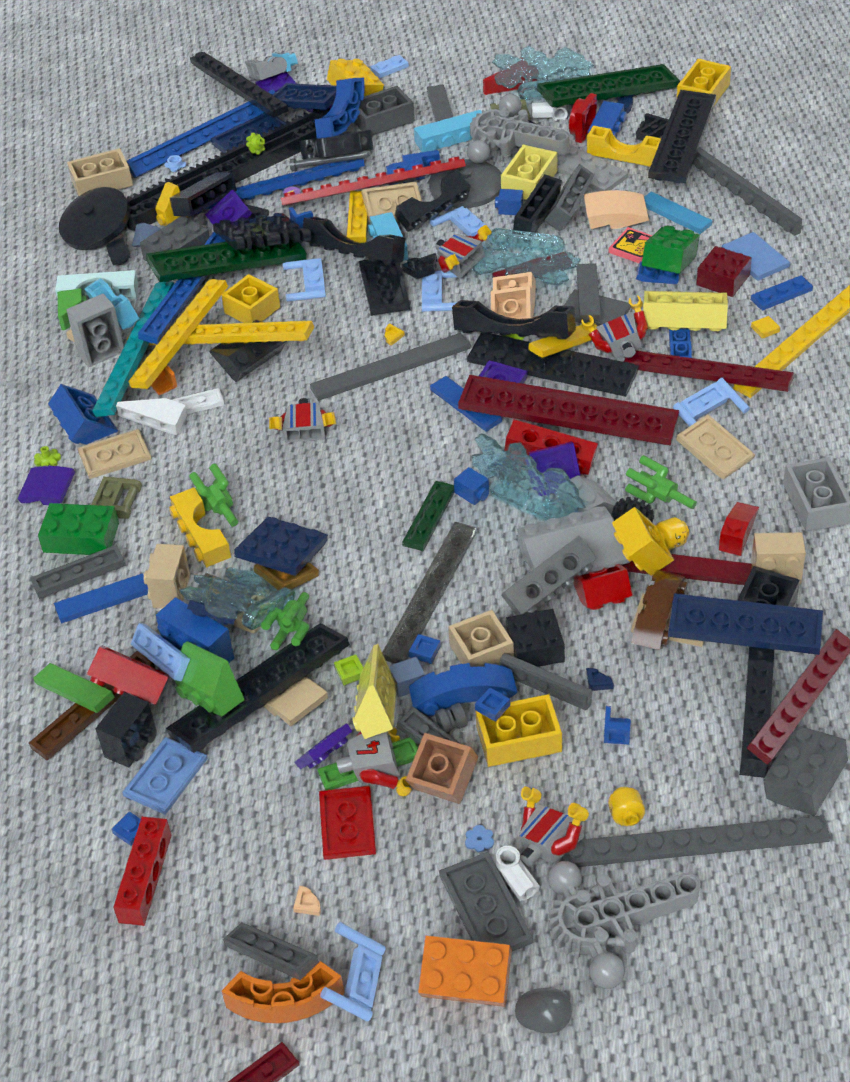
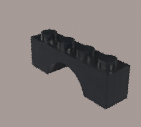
M456 169L442 178L440 184L441 195L437 199L423 202L411 197L396 206L394 215L407 232L413 229L417 230L427 220L435 219L443 210L448 211L456 202H462L467 199L471 186L459 170Z

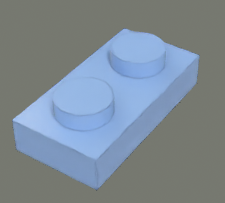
M398 55L388 60L380 61L370 66V68L377 77L382 78L409 67V62Z

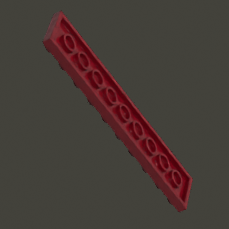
M469 375L458 402V409L669 446H671L679 418V410L475 375Z

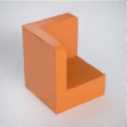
M166 365L151 385L158 395L177 387L175 373L168 365Z

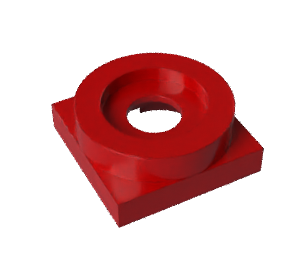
M590 93L586 99L579 98L573 105L569 118V132L571 135H575V142L583 143L587 138L588 130L596 116L597 94Z

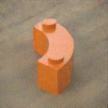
M321 961L301 980L291 978L290 982L278 984L254 978L240 971L221 990L227 1009L246 1019L263 1023L294 1022L320 1013L332 1005V1003L320 997L324 987L341 995L345 993L342 976Z

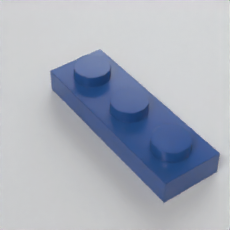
M800 275L752 294L750 300L763 311L813 291V285Z

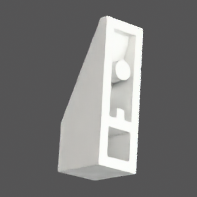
M161 398L118 402L116 405L118 416L174 435L179 433L187 417L186 405L179 400Z

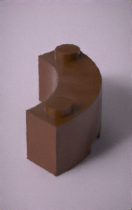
M657 570L651 581H655L654 585H648L644 594L643 604L646 607L638 613L631 643L661 650L664 645H668L670 639L668 637V627L674 593L685 595L688 582H684L685 576Z

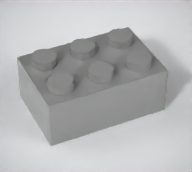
M104 294L66 309L77 353L88 368L121 354L124 345L115 307Z
M830 457L785 466L783 485L805 532L850 524V497Z

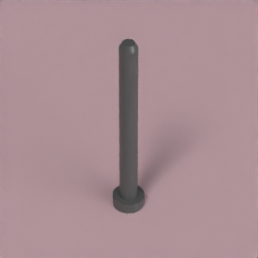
M366 150L298 161L293 158L290 159L289 163L291 171L294 172L297 171V168L368 158L370 153Z

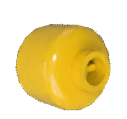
M673 517L657 523L656 526L668 550L683 546L687 542L689 529L684 521Z
M620 787L610 795L608 806L615 823L621 826H633L643 819L645 806L640 793L636 789Z

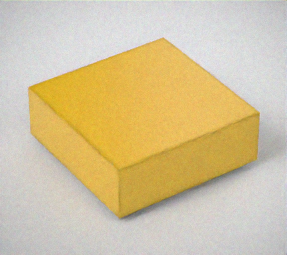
M770 316L751 322V328L762 339L780 332V326Z

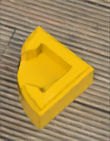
M389 323L385 328L384 336L386 342L392 346L405 336V331Z

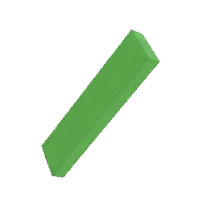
M49 663L33 677L37 685L96 713L115 698L112 691L52 663Z
M408 737L392 743L398 767L413 762L418 750L415 741ZM337 763L317 769L325 790H333L358 781L353 770L340 774Z

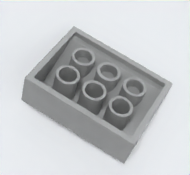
M605 506L593 507L584 512H573L568 516L550 518L544 522L531 523L517 528L520 551L531 571L577 536L582 538L596 557L591 562L594 567L585 574L590 571L595 572L603 568H611L616 564L630 563L622 552L624 549L623 545L617 541L613 534L616 532L612 524L614 520ZM564 559V567L568 570H573L574 563L570 559ZM545 573L544 578L547 583L556 581L553 574Z

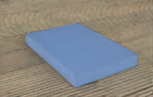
M754 232L722 245L727 250L752 257L750 275L757 281L790 267V262Z
M165 737L122 792L123 796L166 815L208 757L199 751L193 753L179 742Z

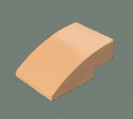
M619 190L584 194L587 217L591 229L610 225L611 229H618L649 221L643 194Z
M527 272L493 277L491 310L510 318H532L534 315L536 280L533 273Z

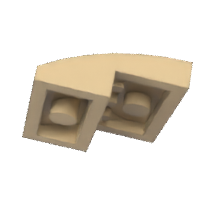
M304 677L287 688L282 694L271 699L263 707L275 717L278 715L289 726H292L328 699V694L315 682Z

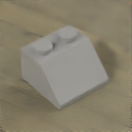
M578 475L560 484V503L570 513H580L593 507L605 506L608 512L612 514L616 501L597 482Z

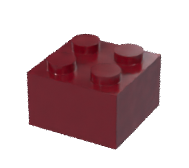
M715 246L697 268L696 285L718 293H727V296L734 297L750 276L752 257Z

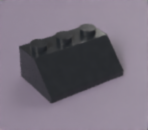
M255 320L252 323H258L261 321ZM287 341L220 343L210 350V354L232 380L237 382L280 353Z

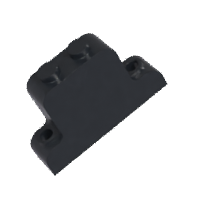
M371 130L330 137L299 141L302 159H310L372 149L373 141ZM362 137L367 138L365 144H362L360 141ZM309 145L313 146L311 153L307 151Z

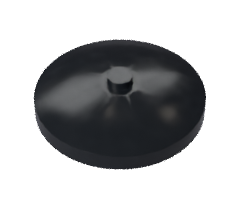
M101 187L89 190L74 199L64 210L59 221V233L65 243L74 249L92 250L112 241L125 228L130 217V204L124 194L115 188Z

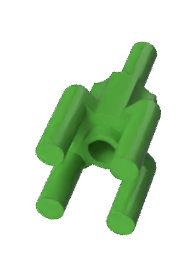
M645 455L641 456L639 460L640 464L657 472L654 476L644 471L639 473L632 468L627 470V477L647 487L646 493L629 483L625 491L649 504L653 503L656 497L668 503L674 499L690 509L695 508L697 501L677 491L678 484L666 478L668 468Z
M212 464L209 467L216 478L213 481V485L209 487L204 485L196 472H192L189 478L203 500L205 511L212 509L214 513L224 515L230 526H236L238 520L230 509L233 506L232 497L226 489L229 482L218 465Z
M302 592L297 601H288L283 610L277 607L271 608L261 623L263 630H269L275 620H277L280 626L279 632L270 644L272 650L276 651L280 648L289 632L296 631L291 639L292 645L299 646L310 628L309 624L303 621L307 613L305 604L309 599L308 593Z

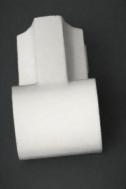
M548 102L532 103L533 119L553 118L557 121V119L565 120L568 116L567 105L554 108Z
M512 846L499 848L496 853L495 865L501 877L506 881L519 901H525L534 896L539 891L540 886L520 860L519 851Z

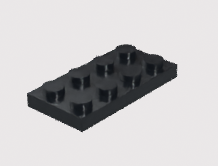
M368 259L359 261L360 273L371 316L410 310V302L399 262H395V265H385L381 260L379 262L369 261Z

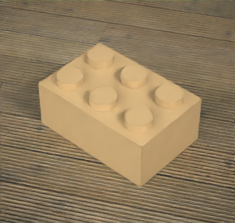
M120 148L67 162L71 181L78 196L89 190L101 187H111L119 190L133 186L129 166Z

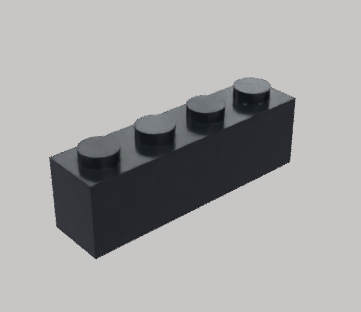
M215 172L170 197L174 216L192 217L220 201L232 189L237 191L233 173Z
M544 174L515 215L512 235L528 241L532 239L556 201L561 190L562 180Z

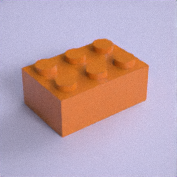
M425 935L418 993L421 997L506 1007L512 949L510 945Z

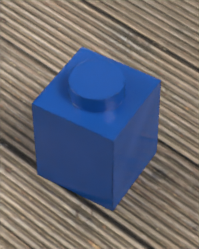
M500 189L499 196L495 197V208H498V214L516 215L523 205V190Z
M468 467L454 478L455 494L476 505L480 500L484 501L488 497L489 479Z

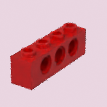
M513 419L506 436L504 452L530 460L529 452L573 442L580 474L589 475L596 456L598 443Z
M141 817L113 906L118 923L145 926L172 836L167 819Z

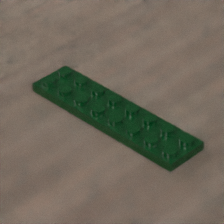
M664 64L538 83L537 91L551 107L559 108L564 105H574L577 99H586L590 93L597 94V100H608L614 97L639 95L645 92L676 88L680 80Z
M289 240L288 244L263 245L260 248L252 245L251 249L245 248L238 251L233 249L228 243L220 242L146 253V261L159 282H169L178 279L306 260L307 253L299 242L295 243L292 240Z

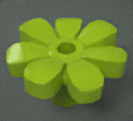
M48 446L41 447V453L34 455L36 467L57 466V461L61 460V454L58 453L57 449L49 451Z

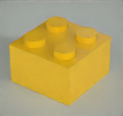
M250 274L246 275L221 295L224 313L242 323H252L255 320L262 322L280 308L278 288Z
M633 507L612 522L616 531L613 534L617 541L623 545L624 549L622 552L629 562L633 560L640 571L645 570L652 576L657 570L674 561L657 526L636 507Z

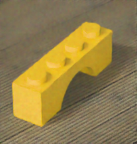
M593 126L587 135V153L593 156L651 166L661 138L645 136L644 140L639 144L627 145L617 140L611 129Z
M195 487L170 496L172 505L169 506L170 514L173 519H178L177 524L181 533L186 532V541L189 547L194 546V554L197 561H203L205 567H209L231 558L229 543L220 529H205L197 525L199 520L206 514L203 500Z

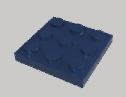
M267 517L234 549V557L296 576L325 545L328 540V534L315 529L305 528L295 523L285 522L275 517Z

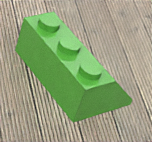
M188 641L183 644L181 652L190 658L182 681L175 680L177 685L175 689L181 698H186L196 706L200 705L208 712H213L221 717L244 701V697L227 660Z

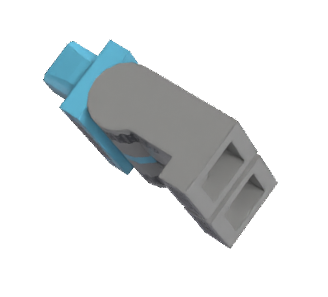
M275 52L272 53V56L265 57L263 61L248 60L245 63L251 79L263 80L284 71H291V66L298 64L295 53Z

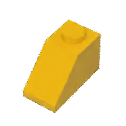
M170 182L165 183L155 208L157 221L163 226L181 217L174 216L170 197L178 194L180 190L177 185Z

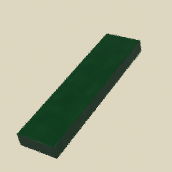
M439 481L434 482L403 539L402 546L420 551L425 550L455 493L454 485Z

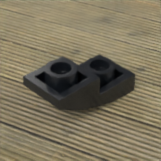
M123 234L106 244L113 266L116 264L122 265L129 261L128 258L131 255Z

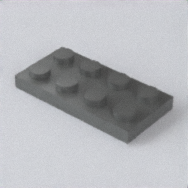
M489 852L439 870V876L471 941L510 945L512 951L533 943V936Z

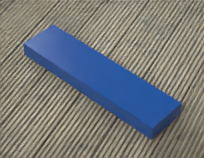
M444 376L430 385L432 392L485 432L502 422L501 416L458 409V402L463 388L449 377Z
M142 573L55 602L54 606L62 624L148 595V586L144 583V575Z

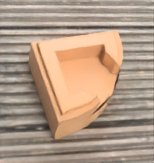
M299 885L293 911L320 916L319 900L309 888Z

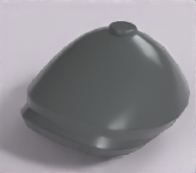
M547 987L527 991L518 999L515 1006V1015L518 1022L524 1027L540 1033H555L562 1030L569 1023L572 1012L568 995L559 989Z

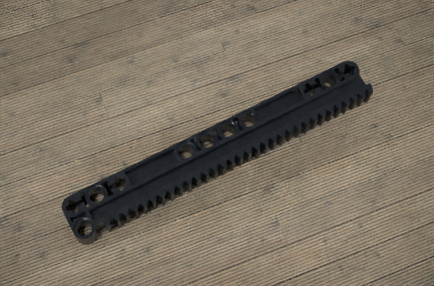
M330 108L323 111L313 109V112L309 114L303 113V116L298 115V119L292 118V122L286 121V125L280 124V128L275 126L274 130L269 129L268 133L263 132L261 137L265 140L263 145L265 150L261 151L259 155L251 153L246 146L247 141H244V145L239 143V147L233 146V150H226L227 153L220 152V156L214 155V159L208 158V162L202 161V165L196 164L195 168L189 167V171L184 169L183 174L178 172L177 176L172 175L171 179L165 178V182L159 181V185L153 184V188L146 187V191L140 190V194L134 193V197L127 196L131 210L127 222L128 229L135 231L137 224L146 223L151 225L157 222L155 208L167 182L177 185L181 192L215 172L233 173L236 184L300 153L299 141L317 138L315 119L325 116L330 111Z

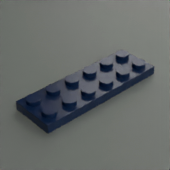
M674 593L668 637L819 655L823 610Z

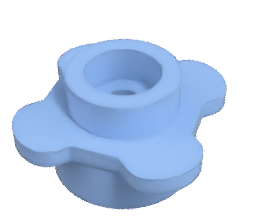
M173 155L167 159L164 165L171 172H176L180 168L186 167V162H182L180 156Z

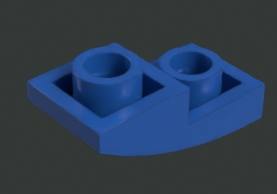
M640 261L637 267L636 280L677 284L679 274L642 266Z
M689 329L669 330L670 355L692 358Z

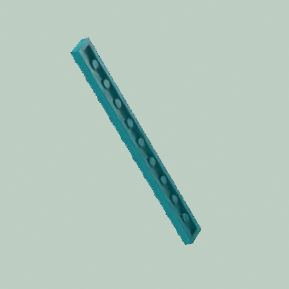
M173 281L155 284L139 316V320H137L92 410L95 417L115 415L117 411L116 405L122 401L129 386L128 381L137 370L149 345L147 341L138 339V332L173 287Z

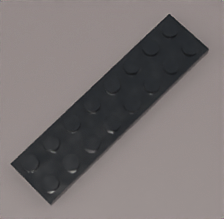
M680 90L650 166L648 178L686 184L716 101L715 94Z
M480 333L467 357V362L485 366L490 360L526 370L529 376L625 397L639 370V365L567 349L542 358L528 350L529 343H531L529 341L491 333Z
M319 623L307 632L299 646H294L292 643L288 644L236 680L244 701L222 717L213 712H208L199 705L166 727L169 736L193 753L203 749L209 742L223 735L232 726L245 720L248 715L265 706L271 699L282 694L287 688L302 680L313 670L321 667L323 663L333 656L340 654L342 650L350 645L348 638Z

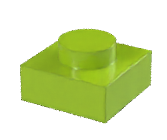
M356 654L334 662V668L343 686L360 680L363 666Z

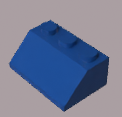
M60 384L48 403L53 411V415L61 423L60 426L68 434V438L76 444L82 443L87 445L118 432L109 416L95 417L92 410L97 402V398L93 394Z

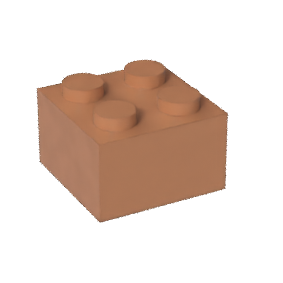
M424 733L406 781L415 790L460 804L478 756L470 746Z

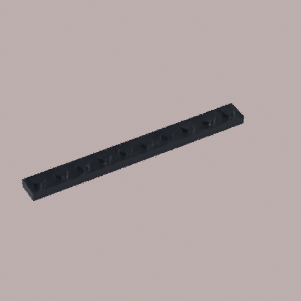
M198 52L195 56L190 57V61L195 67L271 117L275 118L289 111L287 104L209 54Z

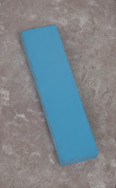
M654 192L644 196L648 210L698 234L703 233L712 226L711 219Z

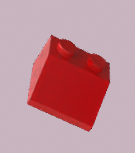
M620 564L573 577L575 579L573 585L581 603L590 610L600 609L603 607V604L610 602L614 604L626 601V598L633 596L628 571Z

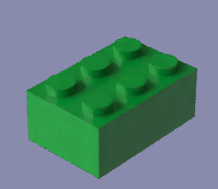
M673 226L661 227L645 242L642 266L680 274L695 259L700 235L694 234L692 230H676Z
M49 503L38 533L43 553L91 555L112 547L119 525L115 506Z

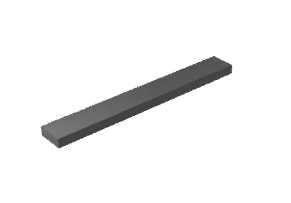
M460 332L311 383L310 389L316 399L320 401L470 349V344Z

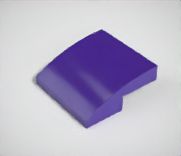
M61 466L33 467L30 469L17 499L20 503L27 504L40 501L43 505L48 506L49 503H62L75 470Z

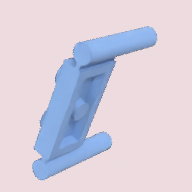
M463 206L430 221V224L434 227L451 220L467 236H475L478 229L485 225ZM491 233L490 235H488V238H487V239L492 238V237H493V233Z
M321 258L283 263V270L303 268L305 292L286 294L287 302L326 297Z
M438 270L434 274L422 278V312L452 311V306L457 302L442 303V278H456V275L451 271L444 273L442 270Z
M720 378L716 383L709 385L680 403L677 402L673 409L679 410V416L690 427L697 422L696 419L723 405L729 398L743 413L748 412L750 407L723 378Z
M339 922L335 927V932L358 944V947L353 951L344 996L324 987L320 997L365 1021H369L373 1014L371 1008L373 1007L382 955L386 947Z

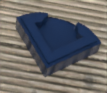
M586 668L589 689L592 691L614 689V683L609 676L600 673L598 669Z

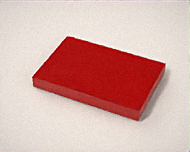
M370 786L319 791L323 859L329 860L376 854Z

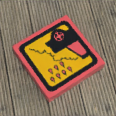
M627 227L609 247V253L640 263L643 258L645 242L653 235Z

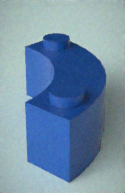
M364 77L336 81V96L332 108L322 118L315 119L317 138L339 135L345 132L351 123L355 122L360 113L358 110L360 101L364 99Z
M470 663L449 666V671L437 675L435 672H431L409 686L413 707L427 716H434L436 710L449 708L456 703L477 702L489 688L508 698L517 693L512 669L485 663L484 667H470Z

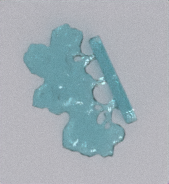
M527 46L520 51V58L510 54H498L492 61L496 67L502 69V71L494 76L496 83L509 89L515 87L517 83H523L518 87V95L520 99L525 100L543 98L537 91L538 83L591 75L589 69L594 66L590 61L585 60L583 55L567 47L558 50L552 59L547 58L545 53L535 51L534 48ZM566 69H571L570 74H567V76H566V75H565ZM550 75H559L562 77L548 80V77Z
M495 228L492 229V233L488 237L489 244L482 242L485 257L473 267V271L478 275L505 268L506 276L532 272L534 277H538L543 283L559 286L569 280L564 270L576 268V264H579L580 259L575 258V255L571 252L561 253L564 250L565 242L559 236ZM500 249H502V251L499 254H491L495 250L500 251ZM508 250H516V251H522V252H521V253H511V252H509Z
M481 433L478 437H475V441L483 453L472 455V465L486 478L497 477L499 479L490 486V494L494 499L542 521L568 516L573 512H578L579 508H586L584 500L579 497L578 488L563 469L549 468L541 473L536 468L537 463L531 456L527 455L526 449L521 443L509 444L508 451H505L495 439ZM500 473L504 474V479L500 476ZM530 489H534V490L540 492V494H542V496H540V495H538V494H535V493H533V492H531V491H529V490H530ZM554 493L558 496V498L556 500H554L553 498L550 499V494Z
M232 567L226 568L225 572L231 581H225L219 577L209 578L204 575L194 574V581L203 588L187 587L179 590L185 599L204 603L205 610L215 617L236 619V611L245 612L242 617V624L250 630L260 627L267 614L274 611L275 607L283 610L287 602L295 598V591L287 587L277 590L255 572ZM256 587H261L264 591L260 592ZM259 595L265 598L256 601L253 600L251 596ZM243 603H251L252 605H250L248 608H246V607L243 606L242 604H243Z

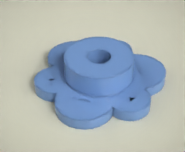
M476 825L473 831L469 830L466 832V848L475 849L477 852H483L484 849L492 848L494 846L493 832L486 830L482 825Z

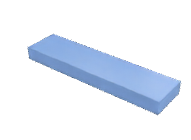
M139 623L131 645L172 679L182 681L190 658L149 626Z

